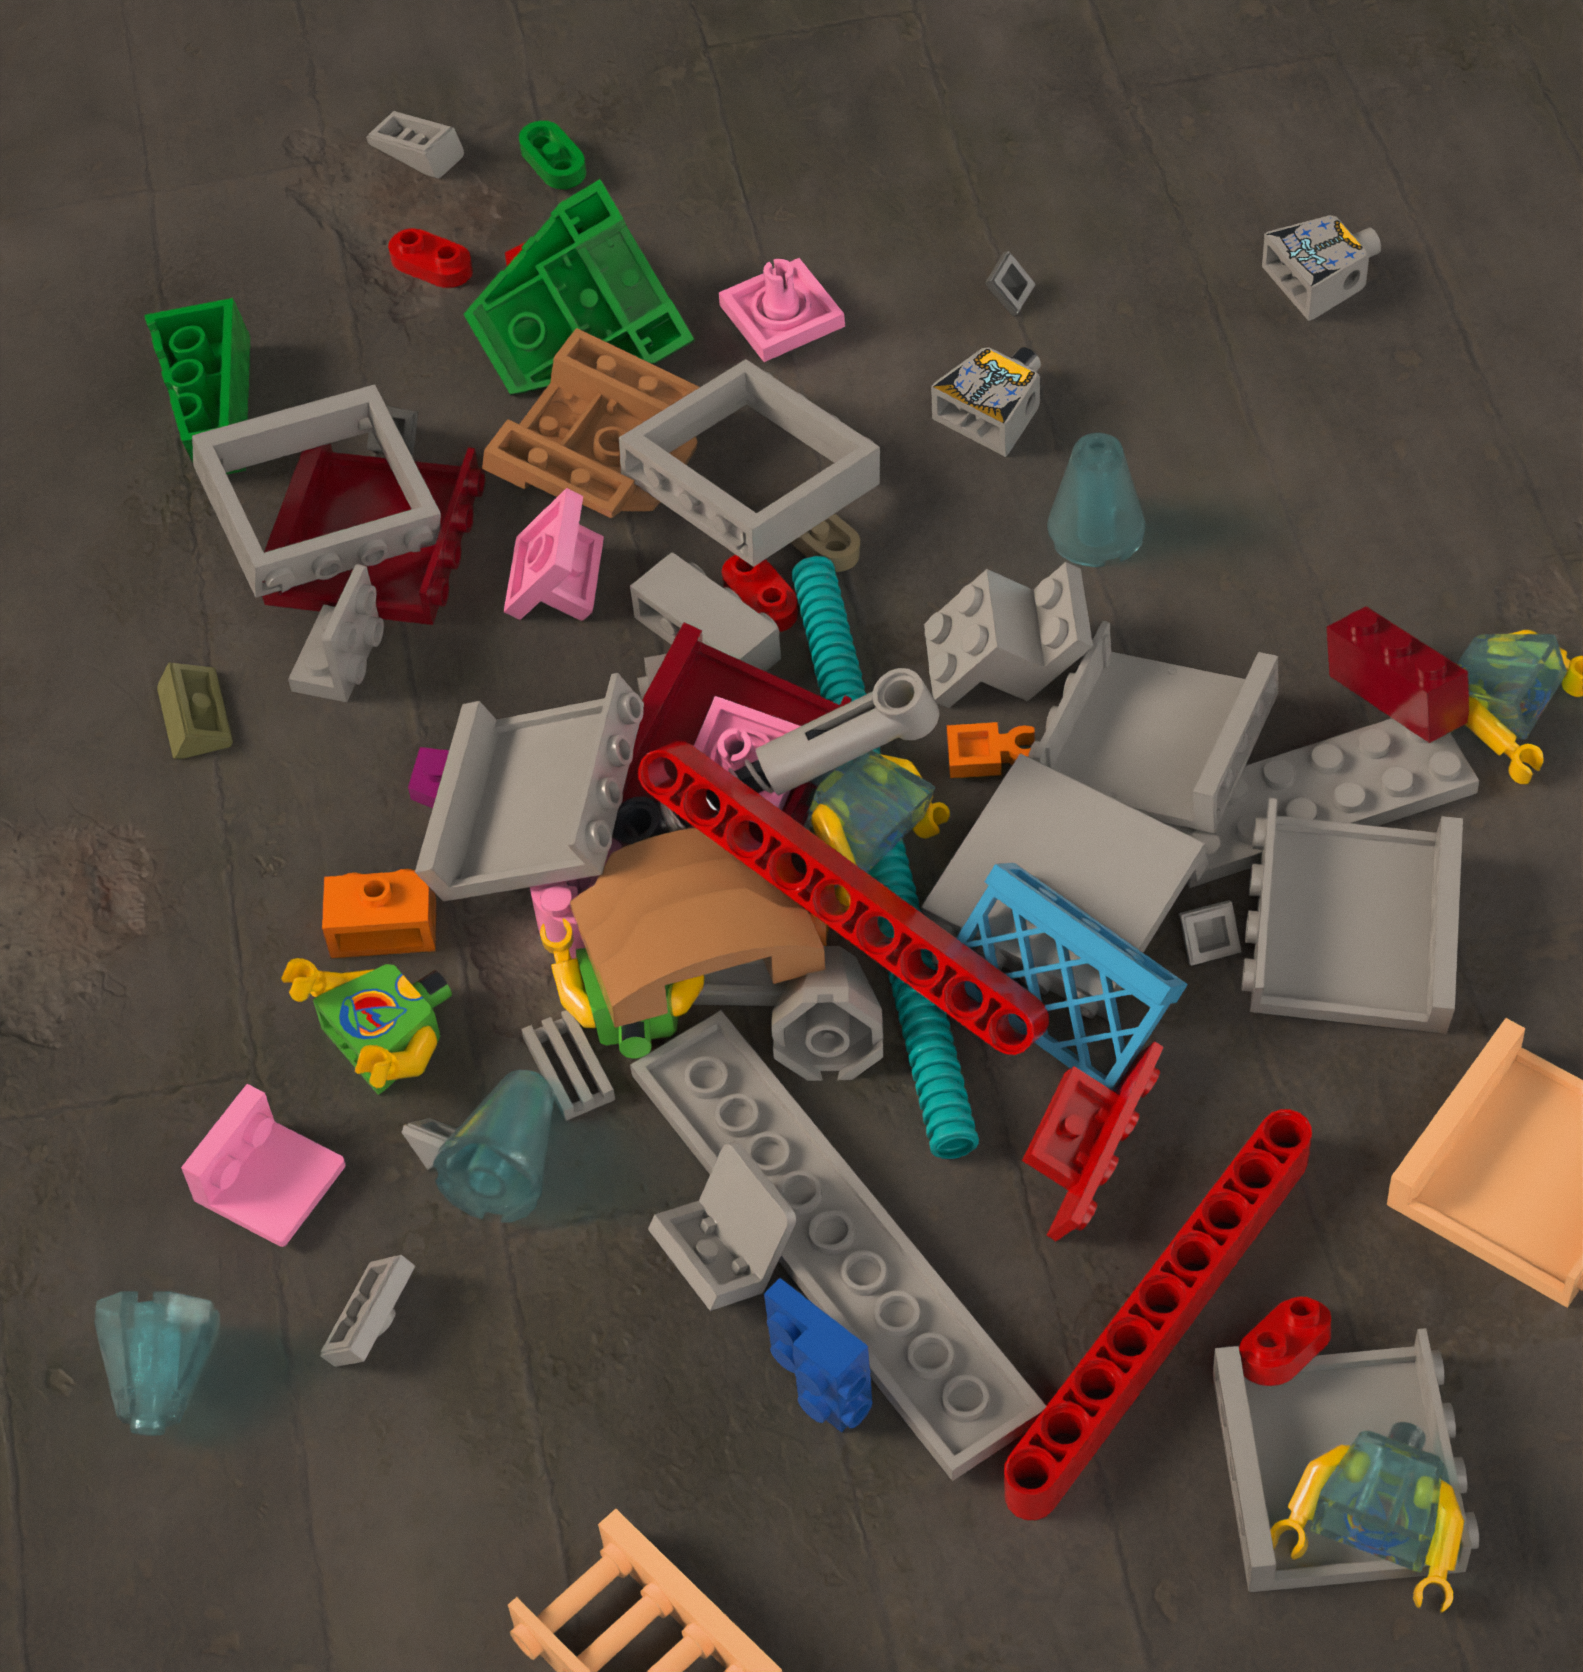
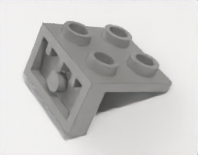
M355 565L336 607L323 605L288 678L292 692L347 702L355 684L359 685L363 681L366 673L367 658L372 647H377L380 644L384 631V622L378 616L375 603L376 588L371 585L367 566Z

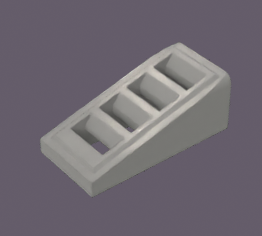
M393 111L366 137L371 146L421 173L437 179L441 178L464 155V149L454 127Z

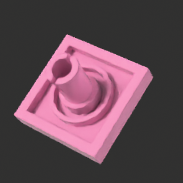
M800 258L790 262L784 259H774V269H772V264L768 262L764 266L763 274L719 292L720 307L763 362L845 327L843 311Z
M715 696L694 747L727 771L729 768L736 771L745 766V760H749L751 763L758 760L756 748L801 726ZM764 790L759 794L780 810H783L791 790L779 796L775 791L769 793Z

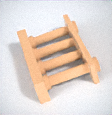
M617 1509L612 1511L598 1524L604 1547L600 1551L602 1558L539 1615L535 1616L517 1597L508 1604L514 1624V1629L510 1631V1634L515 1643L532 1660L541 1655L556 1672H598L658 1616L664 1619L669 1614L684 1628L682 1630L684 1638L647 1672H683L699 1657L707 1659L710 1655L726 1669L724 1672H782V1669ZM629 1574L643 1587L640 1591L642 1598L576 1657L554 1633L617 1576L624 1579Z

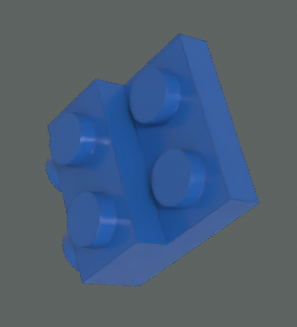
M779 1278L764 1293L771 1354L783 1368L795 1373L798 1403L806 1414L819 1423L827 1420L840 1432L847 1426L851 1429L855 1428L864 1420L872 1407L868 1346Z

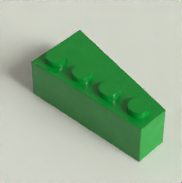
M234 298L144 315L151 332L155 353L160 362L162 377L171 399L170 403L180 437L192 463V435L248 420L251 336ZM246 467L227 472L226 474L246 471Z

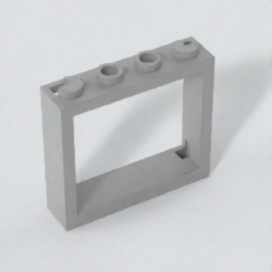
M747 359L619 437L622 475L635 480L634 484L753 567L880 484V447ZM745 405L750 406L834 462V464L758 513H755L669 454Z
M375 384L192 435L193 466L255 598L280 590L283 593L294 586L317 579L325 580L332 578L338 573L354 569L356 564L373 566L385 559L408 552H420L421 548L436 544L440 532L441 513ZM372 431L412 510L264 553L226 473Z

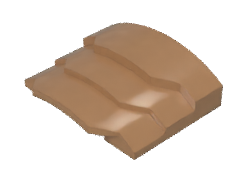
M576 328L553 359L551 383L520 424L509 419L506 420L484 450L482 469L523 489L533 485L556 497L568 488L583 496L582 505L609 518H613L621 511H653L660 501L634 484L635 480L621 474L619 437L700 387ZM696 436L669 454L687 465L697 448Z
M695 827L644 839L612 852L604 866L603 874L599 875L595 885L570 901L573 916L615 1028L667 1014L665 985L760 959H763L773 984L802 977L808 973L825 970L824 947L808 910L804 909Z

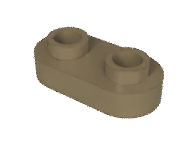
M833 514L791 542L807 558L822 556L830 559L835 566V572L846 571L854 567L860 557V537L858 533L836 514Z

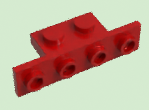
M1153 1042L1138 1054L1115 1092L1075 1066L1064 1073L1022 1159L1024 1163L1068 1190L1047 1233V1236L1055 1242L1074 1229L1078 1231L1083 1230L1092 1219L1098 1205L1096 1201L1092 1200L1098 1186L1104 1185L1116 1169L1119 1158L1114 1155L1119 1141H1124L1133 1131L1140 1116L1135 1111V1107L1140 1097L1143 1098L1150 1092L1159 1077L1160 1070L1155 1065L1164 1047L1157 1042Z

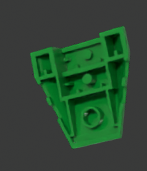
M601 179L560 202L552 211L551 217L533 237L531 236L525 242L518 255L504 271L501 270L463 314L511 396L548 387L551 383L553 359L576 328L653 365L695 341L632 236Z

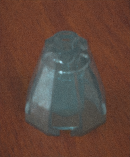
M122 1291L96 1301L94 1321L116 1416L122 1423L130 1424L131 1433L145 1436L165 1434V1427L179 1424L219 1336L220 1313L218 1310H214V1305L211 1301L183 1294L153 1292V1301L137 1303L138 1292Z

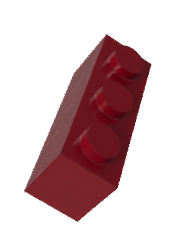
M1367 606L1350 613L1348 616L1326 627L1329 676L1428 743L1468 723L1469 684L1467 670Z

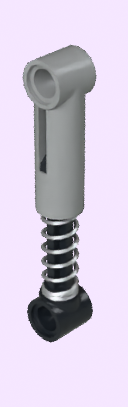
M906 668L894 669L880 677L872 692L756 748L758 760L752 763L749 760H745L744 767L736 771L729 768L728 772L758 794L765 790L769 793L775 791L779 796L898 737L903 740L923 738L936 726L940 715L939 707L916 672ZM708 789L706 792L708 804L712 809L719 812L720 800L713 791ZM636 796L627 799L619 806L613 835L625 847L644 839L692 828L693 826L660 801H652L647 797Z

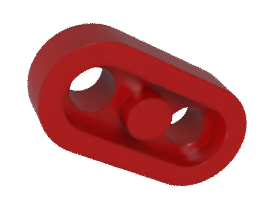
M416 228L404 229L396 233L389 241L388 248L391 263L398 271L442 288L461 286L472 276L473 267L470 253L467 248L460 244Z
M735 554L724 563L722 567L723 588L732 589L743 603L757 613L762 612L770 616L777 624L779 632H783L795 624L798 618L797 596L766 559L753 567ZM771 600H776V601H777V602H774V603H769V601H771Z
M1303 1296L1294 1297L1280 1303L1240 1343L1239 1351L1244 1377L1255 1384L1263 1386H1277L1292 1380L1330 1342L1331 1313L1329 1309L1321 1302Z

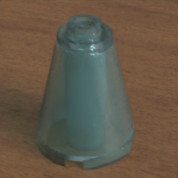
M1090 433L1081 437L1075 443L1048 517V534L1054 542L1055 550L1059 555L1075 564L1102 567L1105 566V560L1120 557L1121 562L1130 558L1141 546L1145 534L1144 514L1122 444L1117 438L1106 433Z
M515 1070L506 1074L440 1147L433 1161V1168L436 1167L438 1172L435 1182L439 1191L452 1205L480 1219H483L486 1212L503 1215L500 1222L520 1220L527 1217L535 1209L542 1194L554 1104L553 1088L543 1076L530 1070Z

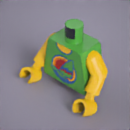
M562 918L567 934L562 941L555 943L547 939L544 924H542L540 937L544 948L549 953L554 954L556 963L552 964L551 967L562 1006L584 1028H596L601 1044L606 1046L619 1044V1051L625 1057H644L651 1051V1039L671 1037L677 1032L679 1016L687 1013L704 988V975L665 985L667 1014L615 1028L586 948L576 949L577 958H571L569 949L572 947L574 937L570 923Z
M295 958L288 962L281 977L284 983H293L289 994L295 1001H305L310 993L316 997L313 999L322 1030L355 1067V1072L361 1074L378 1095L397 1079L418 1077L423 1074L441 1037L433 1008L452 996L447 982L438 971L433 970L411 984L397 967L391 964H385L377 969L337 973L319 971L310 961L303 958Z

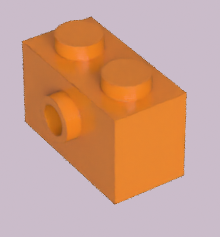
M400 869L395 872L371 874L352 872L343 876L324 877L322 930L330 957L345 958L436 951L435 892L413 869Z

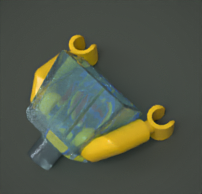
M1527 629L1510 634H1480L1473 638L1459 661L1451 660L1468 671L1469 716L1468 723L1464 725L1499 756L1505 753L1511 759L1508 772L1510 777L1519 784H1528L1533 775L1530 768L1522 762L1528 763L1535 770L1540 771L1544 757L1539 747L1533 744L1519 746L1515 742L1516 738L1527 739L1560 683L1568 694L1575 697H1583V656H1576L1570 660L1566 657L1567 651L1559 647L1556 635L1537 634Z
M871 750L810 780L811 783L818 787L808 813L816 836L866 873L912 829L920 838L926 839L938 835L940 828L937 825L947 822L950 817V810L944 803H931L936 787L924 780L914 764L907 759L882 755ZM838 885L834 890L837 900L845 906H850L848 891Z
M1397 1422L1391 1427L1388 1437L1370 1430L1362 1431L1351 1446L1339 1445L1309 1462L1288 1504V1508L1292 1511L1289 1518L1276 1522L1270 1531L1273 1549L1277 1546L1279 1537L1283 1532L1293 1530L1299 1534L1298 1544L1291 1553L1293 1560L1302 1557L1307 1551L1308 1537L1304 1527L1309 1519L1312 1520L1310 1531L1421 1573L1424 1564L1430 1566L1428 1577L1416 1585L1413 1592V1600L1416 1607L1420 1608L1424 1587L1428 1584H1434L1444 1594V1600L1440 1608V1613H1442L1451 1605L1453 1600V1590L1446 1579L1448 1570H1455L1464 1529V1519L1452 1486L1442 1480L1444 1462L1439 1456L1422 1450L1426 1441L1424 1432L1412 1423Z

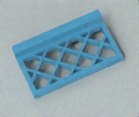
M1016 863L995 864L984 881L989 886L956 939L969 948L983 946L985 960L999 969L994 943L1018 938L1024 970L1007 973L1006 975L1011 979L1025 976L1028 991L1041 1002L1036 974L1061 969L1067 1001L1045 1005L1047 1011L1069 1007L1075 1039L1058 1042L1048 1035L1046 1029V1032L1034 1043L1067 1067H1077L1115 1092L1169 1005L1178 1001L1188 984ZM997 900H1000L1012 909L1016 927L1015 933L992 937L988 914ZM1026 920L1038 928L1027 930ZM980 930L981 940L972 941ZM1046 933L1055 939L1060 963L1035 968L1029 936ZM1069 950L1081 959L1070 960ZM1090 964L1097 969L1100 975L1103 994L1078 999L1072 967ZM965 981L966 993L976 1001L982 1002L983 995L980 988L970 981ZM1112 981L1117 983L1125 990L1114 992ZM1132 994L1148 1005L1150 1009L1139 1027L1122 1030L1116 997ZM1105 1000L1111 1032L1086 1037L1080 1004ZM1009 1014L1010 1025L1020 1033L1027 1035L1025 1021L1018 1015ZM1134 1034L1125 1047L1123 1036ZM1112 1038L1117 1061L1109 1074L1105 1076L1091 1066L1087 1043ZM1076 1045L1078 1055L1066 1047Z

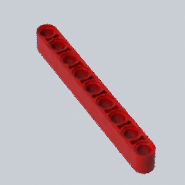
M675 741L647 753L641 760L638 768L639 780L642 787L650 795L993 1048L1004 1054L1016 1055L1024 1052L1046 1032L1049 1025V1014L1045 1005L1036 996L696 747L684 741ZM665 758L675 764L677 769L676 780L671 779L667 775L664 768ZM708 789L713 791L720 800L719 812L712 809L706 799ZM750 820L761 827L763 832L762 843L756 841L749 832ZM793 852L799 854L805 860L807 865L806 875L799 873L794 868L791 857ZM835 884L844 887L848 891L850 906H845L837 900L834 892ZM878 916L888 919L892 924L894 938H889L880 931ZM921 949H927L936 956L938 970L928 968L923 963ZM965 981H970L980 988L983 995L982 1002H976L967 995ZM1009 1014L1018 1015L1025 1021L1027 1035L1019 1034L1012 1029L1009 1023Z
M1280 1109L1270 1113L1262 1121L1010 1453L1004 1466L1005 1502L1008 1509L1016 1517L1024 1520H1039L1054 1510L1304 1174L1309 1162L1312 1127L1308 1119L1301 1113L1291 1109ZM1277 1143H1289V1144L1293 1145L1294 1147H1291V1148H1283V1147L1277 1146L1276 1144H1277ZM1249 1182H1257L1264 1185L1265 1187L1251 1188L1246 1186L1245 1184ZM1228 1223L1235 1228L1220 1229L1214 1226V1224ZM1194 1263L1201 1265L1205 1269L1190 1271L1182 1266ZM1156 1305H1165L1171 1307L1173 1311L1158 1313L1150 1308ZM1125 1347H1133L1142 1353L1136 1356H1126L1119 1353L1118 1350ZM1092 1390H1102L1110 1396L1102 1400H1094L1085 1394ZM1060 1433H1068L1075 1436L1077 1440L1070 1444H1060L1055 1442L1052 1437ZM1027 1477L1041 1480L1045 1484L1036 1489H1026L1021 1487L1018 1482Z

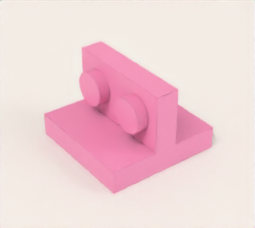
M566 488L516 537L504 613L521 620L540 601L580 621L585 620L593 612L604 536L579 524L583 502L582 495Z

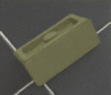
M168 662L158 683L157 690L173 759H185L231 747L233 740L216 669L213 667Z

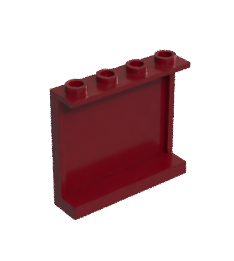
M331 443L302 451L264 553L412 510L386 458L333 452ZM468 447L462 466L414 461L441 513L440 532L436 544L421 548L420 552L404 553L385 559L379 564L367 566L371 585L376 588L375 603L379 618L433 625L439 606L444 607L449 597V576L451 570H457L460 565L462 554L461 540L464 533L471 531L474 518L473 504L476 497L483 495L485 488V470L478 466L475 448ZM353 569L338 573L329 579H317L294 586L283 593L280 590L263 595L264 605L318 612L321 611L323 605L336 607Z
M684 622L642 699L644 703L643 718L639 724L633 748V759L629 764L623 788L622 803L636 796L647 797L652 801L657 800L641 785L638 775L641 760L647 753L675 741H684L694 746L715 696L799 726H803L852 702V698L845 695L840 705L704 644L702 630ZM665 758V771L671 779L676 780V766L671 760ZM808 781L791 789L782 811L804 827L811 811V807L805 804L813 788L822 791L827 781L820 787H816ZM749 822L751 836L756 841L762 843L763 832L761 827L756 823Z

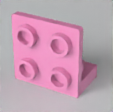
M246 1084L181 1169L194 1202L272 1243L284 1247L343 1171L346 1164L343 1156L276 1123L265 1093Z

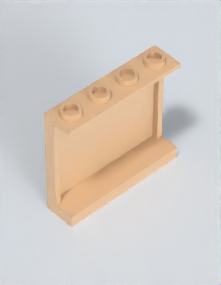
M1505 1018L1391 1176L1387 1205L1568 1308L1579 1290L1583 1291V1080L1522 1048L1526 1028Z

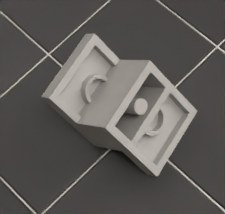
M1067 562L1062 564L1050 576L1043 579L1035 589H1030L986 569L970 584L963 587L958 595L941 610L934 613L924 624L932 695L937 704L947 708L953 706L979 682L986 683L1025 701H1029L1093 647L1081 569Z

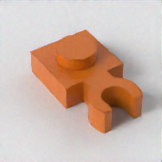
M998 722L946 725L950 778L1001 775V763L1013 765L1020 753L1029 757L1031 748L1022 749L1019 747L1023 745L1029 746L1034 743V727L1026 725L1017 726L1008 733L999 734Z

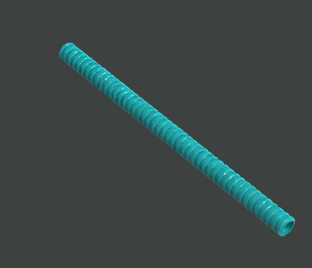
M813 556L805 558L794 566L792 580L803 618V625L806 629V638L809 641V650L814 664L815 675L817 676L818 687L820 688V696L840 705L845 695L854 701L866 695L859 668V661L856 656V649L853 644V637L850 633V625L847 621V613L844 609V601L841 597V589L838 586L835 566L826 557ZM880 747L838 766L839 773L841 774V783L847 793V807L854 803L872 802L892 811L896 816V808L893 804L890 785H885L881 791L876 789L869 791L862 786L859 780V773L863 769L864 761L871 756L881 754ZM889 813L886 818L880 842L888 835L889 822L894 820L892 813ZM896 816L898 832L893 843L884 849L873 851L857 847L860 851V861L866 873L922 913L919 908L915 883L912 881V871L909 868V859L906 855L902 831L899 829V820ZM850 819L854 833L860 830L858 826L868 822ZM877 824L871 827L872 831L860 839L867 842L877 837L882 825ZM878 916L880 931L885 936L894 938L892 924L888 919ZM921 949L923 963L928 968L936 970L932 952L927 949ZM889 971L888 976L892 984V994L895 997L896 1010L899 1012V1023L902 1025V1035L906 1040L905 1048L909 1054V1064L913 1068L912 1077L916 1082L915 1087L916 1093L919 1096V1106L923 1111L922 1117L926 1125V1135L930 1140V1151L935 1157L941 1159L963 1157L977 1147L979 1137L975 1131L974 1118L971 1116V1105L967 1101L968 1093L964 1088V1077L960 1073L961 1066L957 1059L956 1047L953 1044V1034L950 1031L947 1013Z

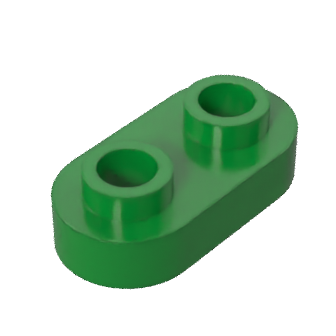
M535 121L522 128L519 133L521 154L548 186L567 190L579 185L585 179L586 165L582 151L557 124L550 121Z

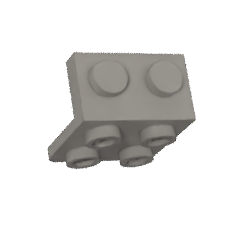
M733 1141L723 1145L699 1201L654 1214L648 1230L707 1308L712 1311L764 1293L796 1224V1216L788 1201L774 1187L759 1168L757 1162L751 1158L738 1141Z

